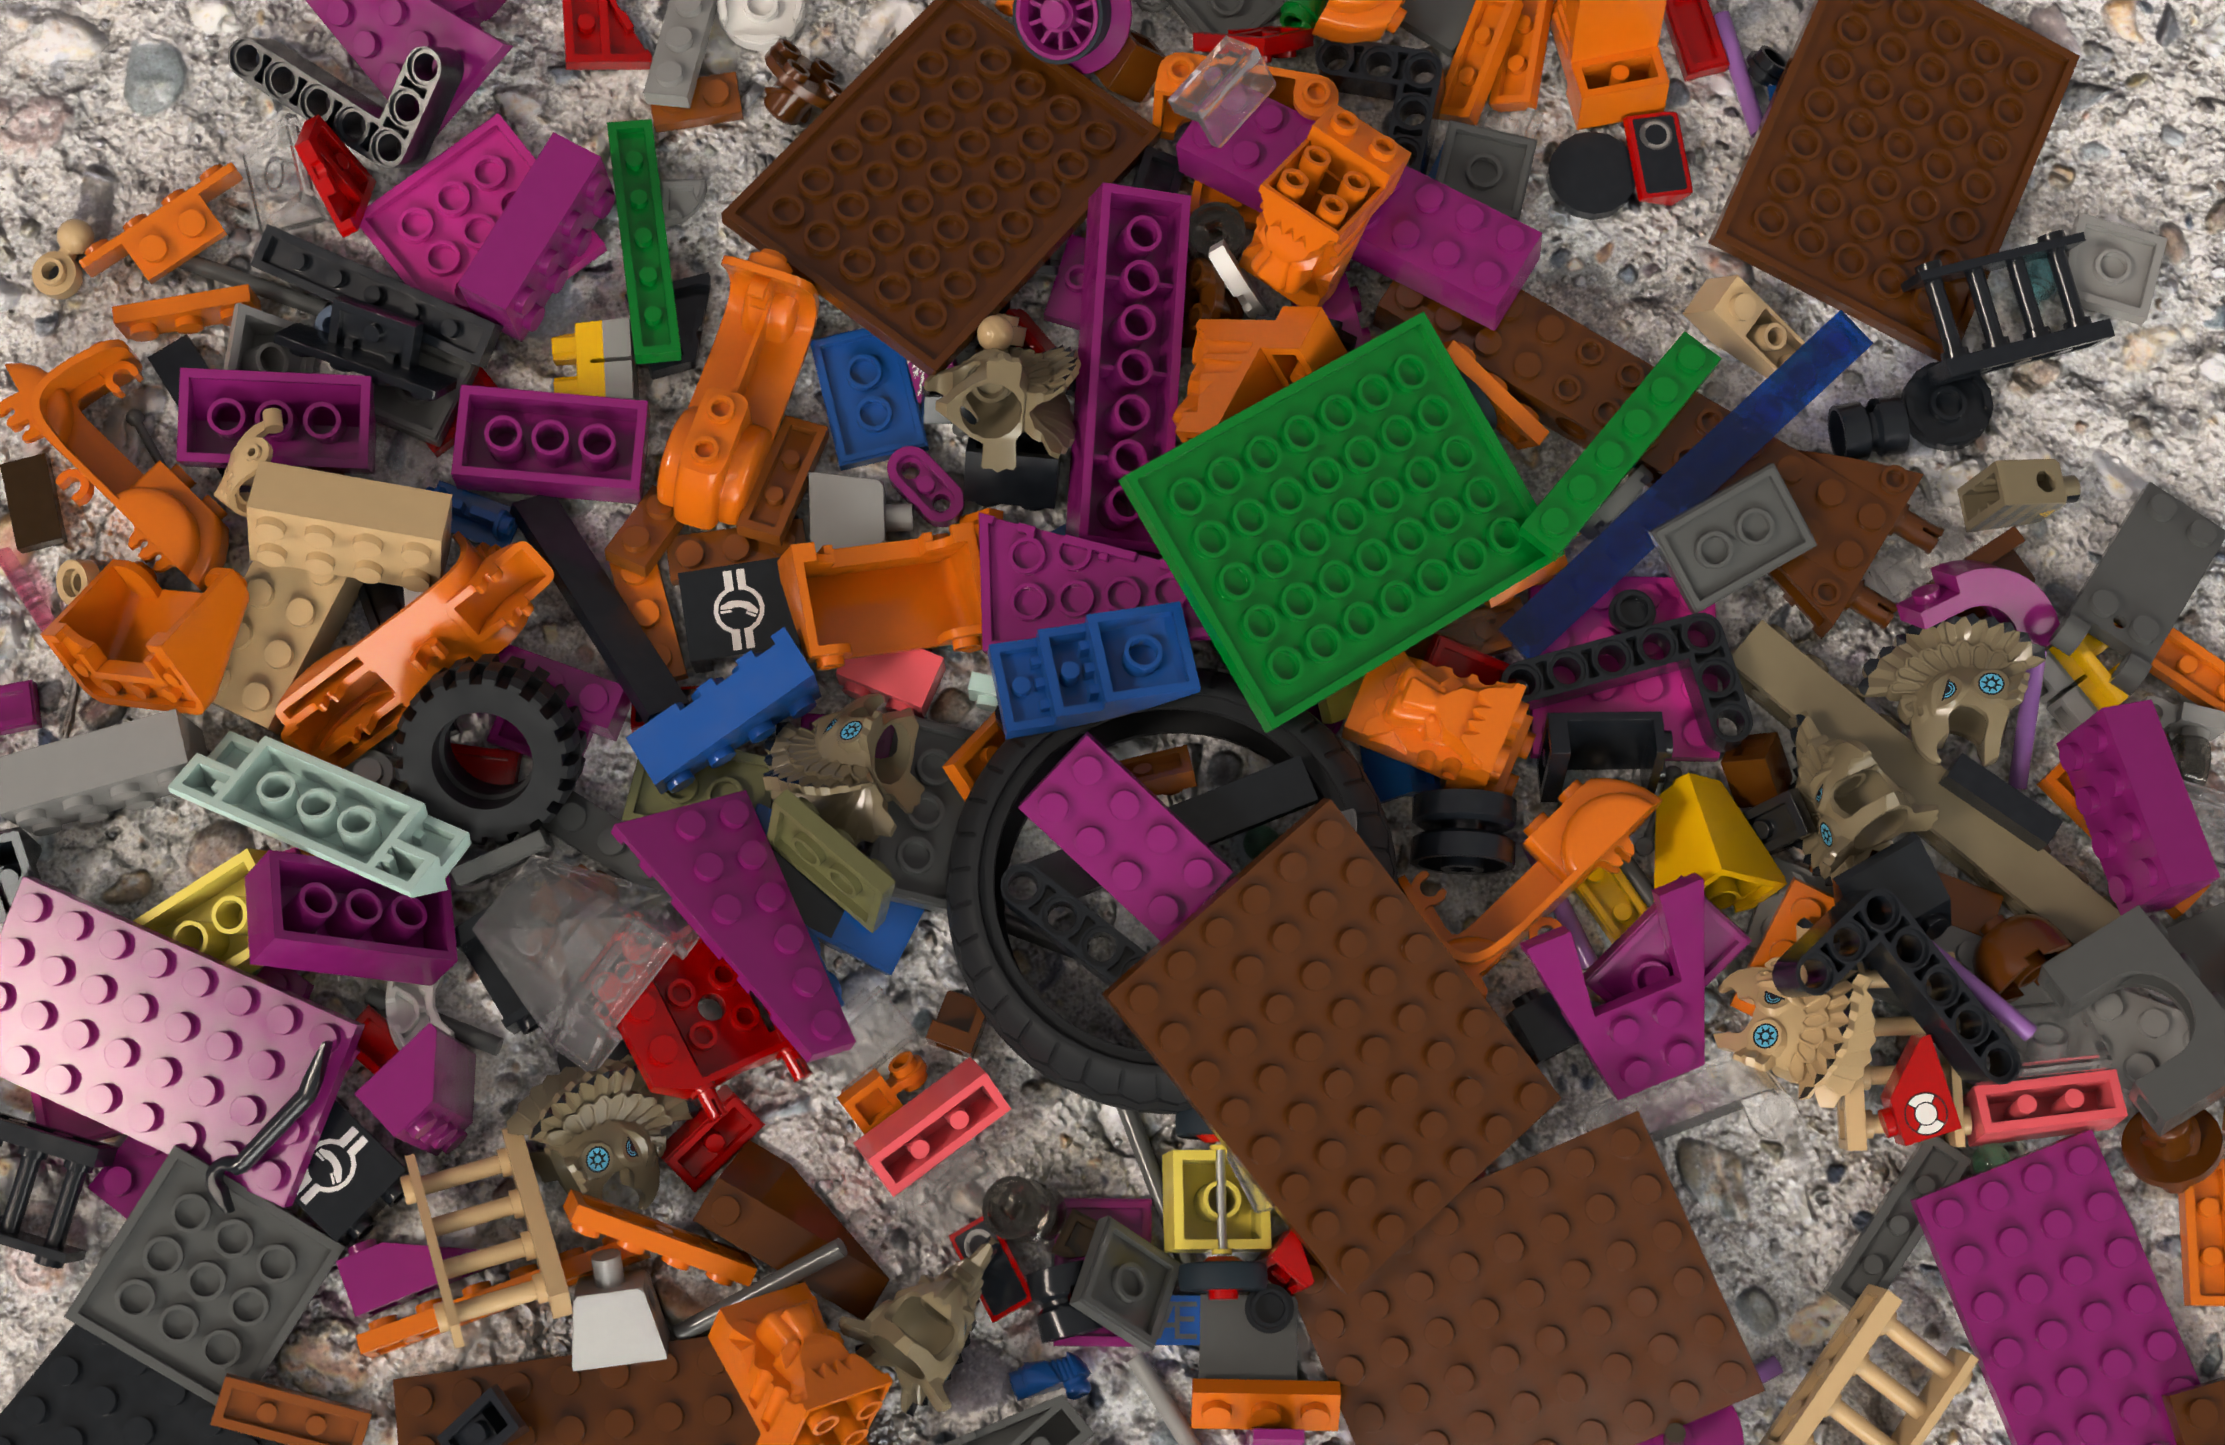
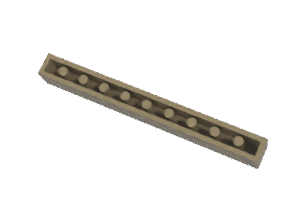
M1761 620L1733 652L1732 657L1744 693L1787 729L1790 730L1798 726L1796 714L1807 711L1821 735L1826 734L1830 740L1840 738L1845 742L1854 739L1863 743L1872 752V758L1887 772L1888 777L1897 786H1902L1913 796L1917 805H1937L1939 808V819L1933 823V827L1928 831L1915 833L1981 888L2003 895L2002 905L2014 915L2036 914L2048 919L2065 935L2072 946L2120 917L2117 905L2109 896L2102 897L2088 885V878L2081 871L2073 866H2064L2050 854L2051 849L2048 845L2040 851L2035 850L1938 784L1947 770L1941 765L1934 766L1920 756L1915 749L1914 743L1901 733L1902 728L1897 721L1886 714L1876 713L1864 703L1866 701L1865 698L1856 693L1857 689L1847 683L1842 685L1828 673L1827 665L1813 654L1808 653L1805 655L1794 646L1791 636L1784 629L1775 624L1769 625L1764 620Z

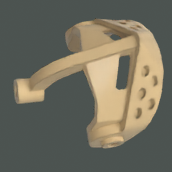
M278 408L265 409L262 412L263 421L252 426L241 437L230 454L221 483L213 494L214 497L238 515L247 517L246 506L250 492L240 493L241 485L252 486L259 460L271 462L273 457L272 446L263 437L269 433H280L284 429L282 411Z

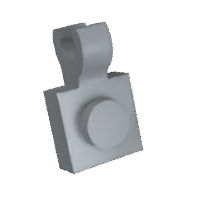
M2147 696L2142 700L2152 699L2163 729L2165 728L2166 731L2180 734V739L2186 742L2206 744L2225 733L2224 711L2183 702L2180 705L2172 704L2158 696Z

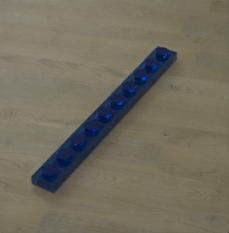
M1842 310L1837 312L1509 618L1498 631L1524 659L1539 656L1655 548L1648 531L1712 495L1862 355L1873 342Z

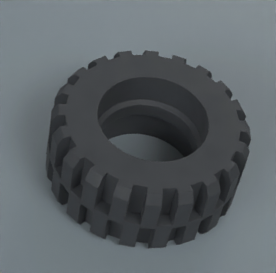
M483 654L476 662L468 656L457 660L449 669L442 668L432 676L410 701V705L402 713L397 724L400 732L393 740V754L401 756L394 766L397 780H407L409 785L403 794L425 803L428 815L469 832L472 844L484 845L489 837H495V843L498 845L511 843L518 833L524 837L538 831L543 823L549 824L559 813L577 785L576 782L583 771L586 760L582 756L583 751L587 747L586 732L578 730V726L583 718L578 706L569 708L565 703L570 693L562 683L555 688L546 681L550 675L549 672L540 666L534 672L524 668L525 659L511 656L506 663L499 662L498 654ZM482 712L497 715L512 723L523 734L529 744L533 760L530 774L524 780L508 785L487 783L469 774L460 765L451 747L450 728L453 722L461 715Z

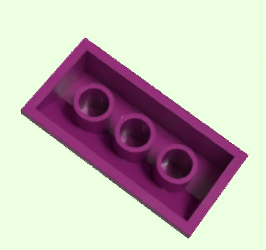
M180 368L176 461L186 467L227 468L230 454L245 432L255 424L263 421L262 412L265 409L278 408L282 411L283 431L276 434L269 433L263 437L273 449L271 462L329 473L375 474L376 418L371 376Z
M429 1022L354 1094L395 1138L435 1156H438L442 1151L445 1154H449L466 1139L468 1134L464 1130L473 1123L476 1054L469 1047Z

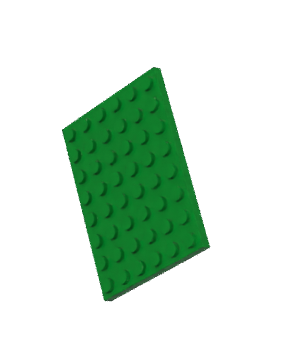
M1424 311L1118 480L1265 733L1274 730L1553 562L1552 559L1517 534L1521 525L1536 509L1537 504ZM1564 551L1562 552V554H1561L1558 558H1560L1561 556L1565 555Z

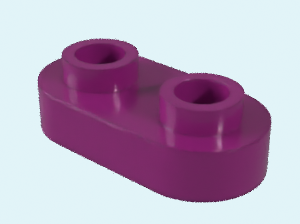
M905 446L896 450L891 455L887 464V473L893 488L909 504L913 503V509L930 525L948 527L955 524L960 516L963 515L965 508L963 492L958 484L927 452L919 447ZM908 468H916L919 471V475L914 479H906L903 476V472ZM941 499L947 500L950 503V507L945 511H937L933 507L935 502Z

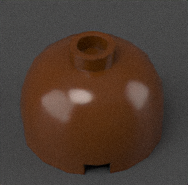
M2000 914L1985 923L1979 931L1983 937L1977 943L1973 953L1972 964L1974 974L2004 1000L2011 1003L2024 996V993L2019 988L2027 986L2033 981L2039 986L2040 984L2037 981L2042 964L2067 950L2072 944L2053 923L2036 914H2016L2006 919Z

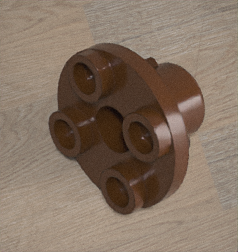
M780 38L765 55V62L768 68L778 79L773 86L764 88L767 94L764 98V105L774 118L784 124L793 126L798 125L800 121L806 123L810 118L812 105L825 110L844 91L834 81L837 72L831 65L819 58L812 62L801 55L800 50L786 39Z
M1205 258L1191 260L1187 263L1182 348L1193 350L1197 336L1196 324L1199 319L1242 320L1244 316V310L1236 296L1233 297L1229 289L1225 288L1224 281L1213 263Z
M2205 1109L2160 1137L2143 1115L2137 1112L2127 1123L2121 1140L2124 1159L2132 1173L2143 1182L2162 1188L2164 1191L2172 1194L2182 1193L2189 1186L2195 1185L2210 1176L2218 1167L2225 1154L2220 1126L2216 1119Z

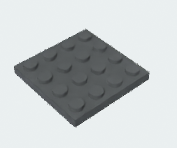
M176 1144L64 1317L216 1406L227 1373L257 1381L262 1379L343 1252L346 1244L335 1242L325 1231L288 1209L248 1192L247 1188L225 1174L223 1180L229 1188L235 1211L224 1214L207 1191L205 1179L206 1171L210 1164Z

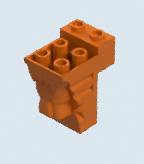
M1667 0L1555 1L1551 14L1550 29L1566 77V96L1577 130L1623 122V118L1626 116L1664 112L1670 81L1658 44Z
M1334 103L1312 125L1307 138L1260 185L1258 191L1261 193L1263 200L1260 204V208L1263 211L1257 216V227L1254 231L1253 240L1244 249L1239 266L1298 306L1322 307L1336 291L1371 216L1394 192L1412 153L1397 144L1392 138L1383 135L1359 119L1354 113Z
M1283 306L1276 320L1199 319L1196 324L1197 336L1192 352V363L1195 368L1188 380L1187 397L1176 408L1172 417L1173 422L1177 426L1175 432L1181 442L1185 443L1347 354L1346 348L1323 308Z
M1403 651L1365 674L1343 727L1341 738L1445 779L1446 783L1443 789H1479L1512 796L1520 777L1511 773L1517 757L1524 760L1527 759L1537 734L1528 731L1534 717L1526 714L1530 704L1521 701L1527 686L1520 683L1509 684L1499 681L1494 685H1484L1479 681L1477 675L1471 674L1467 678H1460L1453 673V668L1446 666L1435 667L1424 660L1409 657Z
M805 1282L719 1309L708 1338L761 1432L756 1445H869L865 1437L869 1433L868 1429L874 1417L883 1405L882 1402L893 1380L889 1373H883L879 1369L874 1368L864 1358L855 1353L848 1352L844 1345L845 1341L841 1338L840 1333L828 1329L827 1324L823 1321L818 1301L812 1295Z

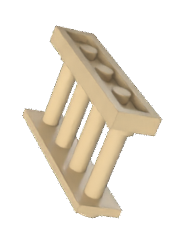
M1947 952L1955 959V952ZM1864 969V974L1873 979L1869 989L1890 988L1876 969L1872 971ZM1927 979L1926 986H1931L1929 979ZM1913 1016L1875 1017L1876 1024L1873 1028L1875 1037L1909 1036L1925 1033ZM1957 1017L1956 1027L1959 1032V1021ZM1940 1052V1064L1962 1129L1946 1133L1945 1142L1953 1147H1966L1965 1135H1971L1972 1117L1970 1108L1963 1106L1962 1078ZM1866 1065L1863 1078L1855 1082L1851 1093L1840 1098L1837 1103L1839 1148L1846 1151L1867 1150V1139H1873L1874 1134L1884 1133L1878 1114H1872L1871 1110H1865L1864 1090H1870L1871 1085H1886L1896 1065Z
M507 1128L501 1129L505 1148L496 1150L497 1155L420 1176L415 1154L405 1156L409 1175L400 1177L406 1204L417 1203L442 1302L433 1304L440 1334L450 1331L455 1349L465 1346L459 1324L463 1321L534 1300H538L539 1304L549 1302L553 1320L573 1314L568 1286L524 1135L508 1134ZM502 1174L503 1178L513 1176L516 1189L509 1190V1196L431 1218L425 1195ZM514 1215L515 1219L525 1218L528 1230L520 1232V1238L442 1260L437 1241L438 1236ZM526 1257L527 1261L537 1260L540 1273L532 1275L531 1281L454 1303L448 1279Z
M1868 1284L1758 1445H1818L1813 1441V1432L1822 1419L1828 1416L1832 1417L1867 1445H1922L1954 1396L1963 1392L1970 1384L1973 1377L1972 1370L1979 1359L1971 1353L1952 1347L1946 1356L1941 1354L1897 1320L1896 1311L1903 1302L1888 1289ZM1886 1335L1934 1372L1918 1397L1869 1360L1870 1355L1868 1352L1879 1336ZM1858 1375L1906 1412V1415L1891 1437L1841 1400V1391L1851 1377Z

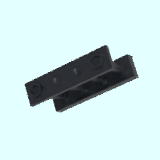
M2057 230L2038 237V243L1944 266L1941 259L1923 263L1914 268L1916 274L1901 283L1902 291L1907 292L1925 287L1944 353L1940 355L1942 361L1926 370L1931 387L2095 347L2115 336L2110 318L2092 323L2090 316H2085L2066 252L2086 241L2084 232L2065 236L2064 230ZM2043 258L2048 259L2067 321L2063 324L2064 330L2051 333L2050 326H2044L2025 264L2026 262ZM2007 267L2026 333L2022 334L2024 340L2010 343L2009 336H2003L1985 272ZM1966 277L1985 339V343L1981 345L1983 350L1969 353L1967 346L1962 347L1944 282Z
M0 1112V1147L3 1145V1141L18 1145L17 1153L22 1155L0 1225V1244L34 1254L35 1263L51 1268L62 1269L64 1263L84 1260L87 1250L65 1244L86 1175L92 1174L94 1168L113 1166L118 1147ZM48 1155L65 1159L63 1167L67 1168L47 1236L43 1238L20 1231L41 1160H47Z

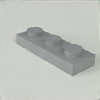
M669 0L643 92L646 104L690 108L717 11V0Z

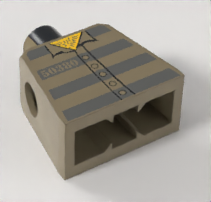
M2027 459L1995 461L1958 488L1957 491L1967 533L2040 522L2066 503L2077 502L2080 497L2081 488L2079 480L2075 475L2062 476L2060 463L2057 460Z

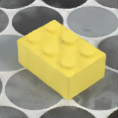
M250 848L243 850L133 921L252 974L263 966L250 964L245 876L267 851Z

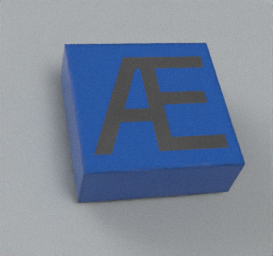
M1171 1296L1156 1345H1200V1296Z

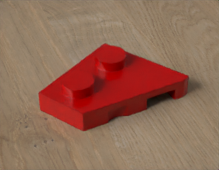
M562 0L566 70H650L652 55L648 49L645 50L634 32V25L626 12L619 8L617 0Z

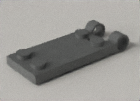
M2149 482L2134 502L2063 620L2051 636L2049 643L2068 656L2076 650L2087 633L2124 656L2112 674L2109 683L2130 696L2149 673L2152 661L2225 540V530L2155 484Z

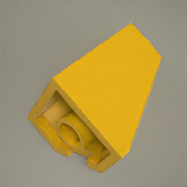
M1687 773L1676 778L1668 789L1658 795L1663 801L1656 809L1654 889L1677 880L1681 875L1685 877L1696 873L1704 880L1705 897L1720 910L1733 905L1735 913L1755 908L1758 903L1765 901L1787 885L1785 876L1721 781Z

